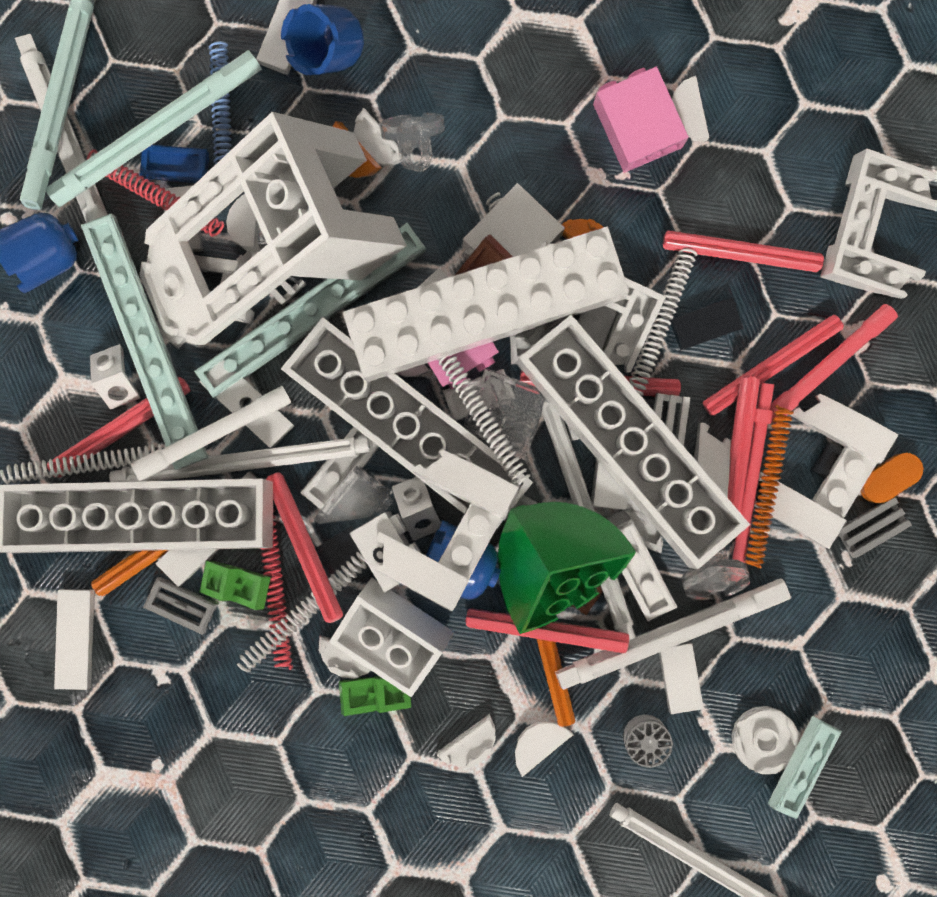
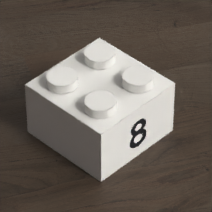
M390 511L384 512L350 533L384 593L400 583L375 570V565H383L384 544L376 543L378 533L381 532L422 554L415 542L409 544L403 534L408 530L400 515H392Z

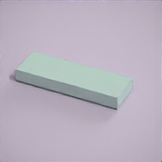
M812 716L767 803L770 807L792 818H798L842 732L841 730Z

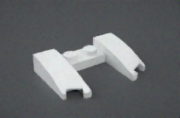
M865 149L855 154L845 186L850 187L838 234L835 244L828 246L820 277L869 292L900 299L905 298L908 294L900 290L910 277L915 281L921 280L925 276L926 271L870 251L885 199L937 211V200L931 199L929 182L937 180V174L870 149Z
M544 241L541 248L551 245L552 243ZM625 278L629 289L628 295L623 300L605 305L617 311L602 351L614 365L624 364L625 372H631L666 296ZM545 325L530 329L532 334L527 338L531 343L536 344Z
M818 394L815 397L820 403L805 412L800 407H797L793 410L794 414L791 416L844 446L842 453L838 456L829 471V475L824 479L812 500L779 482V486H772L778 489L777 493H772L777 498L769 499L776 503V505L770 506L775 511L767 513L772 514L774 519L818 545L830 549L847 521L844 519L845 515L876 464L883 462L898 434L853 409L822 394ZM760 472L759 481L770 483L761 479L762 476L767 475ZM761 500V501H755L754 507H756V508H761V509H766V508H763V507H760V506H757V505H756V502H765V501H762V500Z
M698 423L694 459L728 497L731 440L725 438L723 442L719 441L707 433L710 428L709 425ZM596 458L591 494L592 505L641 511Z
M441 449L438 453L442 458L425 469L419 464L414 468L413 473L470 504L439 562H436L379 532L376 543L384 544L383 565H375V570L442 607L453 611L519 487Z

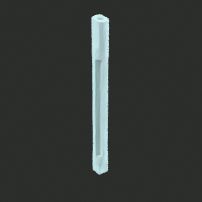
M70 0L20 196V201L24 207L29 209H42L94 9V0Z
M247 50L53 182L46 189L48 196L60 208L261 71L262 69L256 58Z

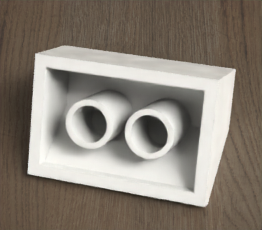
M371 578L355 599L329 643L412 697L445 650L454 632L392 590L384 593L378 581Z

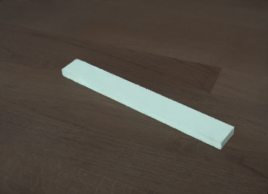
M111 213L85 223L81 227L167 447L197 432L198 429L117 219ZM202 447L172 464L175 470H180L209 457L205 447Z
M405 223L399 228L407 246L364 279H325L196 369L194 372L211 396L216 399L217 395L241 378H246L309 334L322 317L329 320L426 251L425 246L409 224ZM224 360L225 370L228 372L236 371L237 373L214 388L206 374L215 365Z

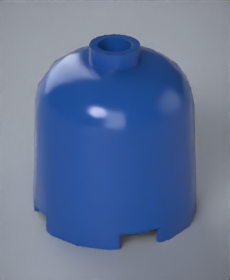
M304 4L297 9H291L283 21L281 39L286 42V49L289 54L286 55V59L296 71L304 75H320L343 71L354 65L362 54L364 35L360 22L351 11L341 6Z
M49 213L34 214L0 229V263L8 276L13 274L18 276L22 283L18 284L17 287L25 294L64 273L74 265L77 260L74 242L79 241L69 223L62 225L55 216Z
M442 520L426 556L439 562L457 526ZM488 543L460 598L475 599L484 593L487 586L494 588L501 569L496 568L498 557L496 549L491 543Z

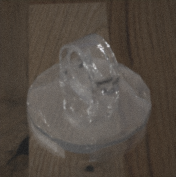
M423 113V117H412L411 114L384 119L379 124L381 138L397 141L399 158L403 167L416 172H423L431 164V136L445 131L444 116L439 113ZM418 147L421 151V159L418 164L414 165L411 161V153L414 148Z
M724 547L699 569L691 568L684 573L681 582L687 597L697 600L713 599L711 593L724 591L726 597L742 591L750 583L749 570L744 562L728 559Z

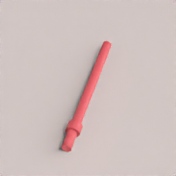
M761 383L741 508V514L750 525L735 537L729 574L733 578H743L745 554H747L768 424H772L774 412L770 411L775 384Z

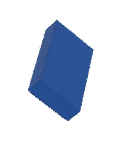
M151 145L142 151L139 176H144V179L197 183L208 171L209 152L207 149Z

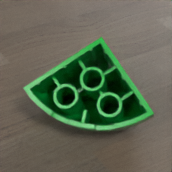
M543 502L511 508L500 537L498 568L501 569L499 579L504 601L519 634L557 621V614L573 604L576 609L580 608L599 594L596 588L604 583L608 577L611 580H615L634 557L636 551L625 535L613 523L590 509L566 502Z

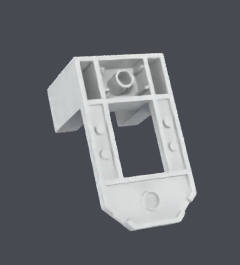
M271 112L146 229L144 243L149 245L147 262H141L140 278L163 332L185 338V341L194 345H205L290 276L362 280L407 246L394 217L344 210L341 207L333 188L367 161L354 132ZM242 192H245L268 245L210 292L188 241Z

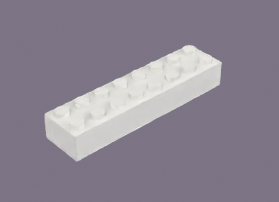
M607 226L342 313L363 378L369 382L565 319L570 315L574 316L623 300L628 295L629 289Z
M572 315L568 316L519 357L517 365L689 568L699 569L750 525Z
M322 317L281 368V370L413 473L414 468L419 464L425 469L442 458L438 451L443 449L511 483L512 478L508 477L509 472L504 471L505 466L501 465L502 460H497L498 455L494 454L492 449L395 373L367 382L363 378L351 339ZM414 474L462 513H466L470 505L469 503ZM521 474V475H520L519 477H517L515 480L520 479V478L524 477L525 475ZM529 478L517 486L519 488L497 528L509 514L511 508L517 504L533 483Z
M263 478L0 485V553L273 548V482Z

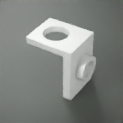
M120 344L90 356L91 384L110 409L140 399L139 392L125 374L124 353ZM113 386H122L128 392L122 397H113L109 395L108 390Z
M414 477L392 486L402 520L412 540L432 534L440 528L441 522L433 507L426 484L421 479ZM420 520H432L431 524L426 528L418 529L414 527Z

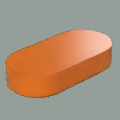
M896 454L873 469L860 493L869 502L885 503L921 479L923 464L914 454Z

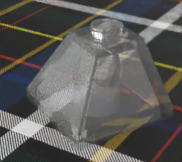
M485 368L477 387L478 391L474 395V397L481 395V398L471 403L470 407L484 400V404L474 409L473 412H477L484 406H488V409L480 413L476 418L489 411L492 413L479 424L486 422L492 417H495V420L483 429L489 428L494 423H499L496 428L490 430L486 435L501 428L502 431L490 440H494L502 434H506L505 438L495 443L494 446L509 440V443L502 446L498 451L504 450L511 445L513 446L512 449L505 453L510 454L516 451L514 457H520V459L525 460L538 428L545 397L534 385ZM469 410L462 427L490 447L491 443H487V438L483 437L484 432L480 431V426H476L477 421L473 420L474 415H470Z
M356 465L314 520L320 524L373 517L376 513L381 515L394 501L390 498L393 490L367 469Z

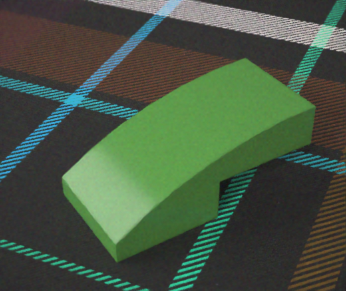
M206 561L200 593L220 601H233L254 610H261L265 606L271 577L220 562Z
M380 676L339 681L341 714L343 716L373 711L383 713L411 708L410 696Z

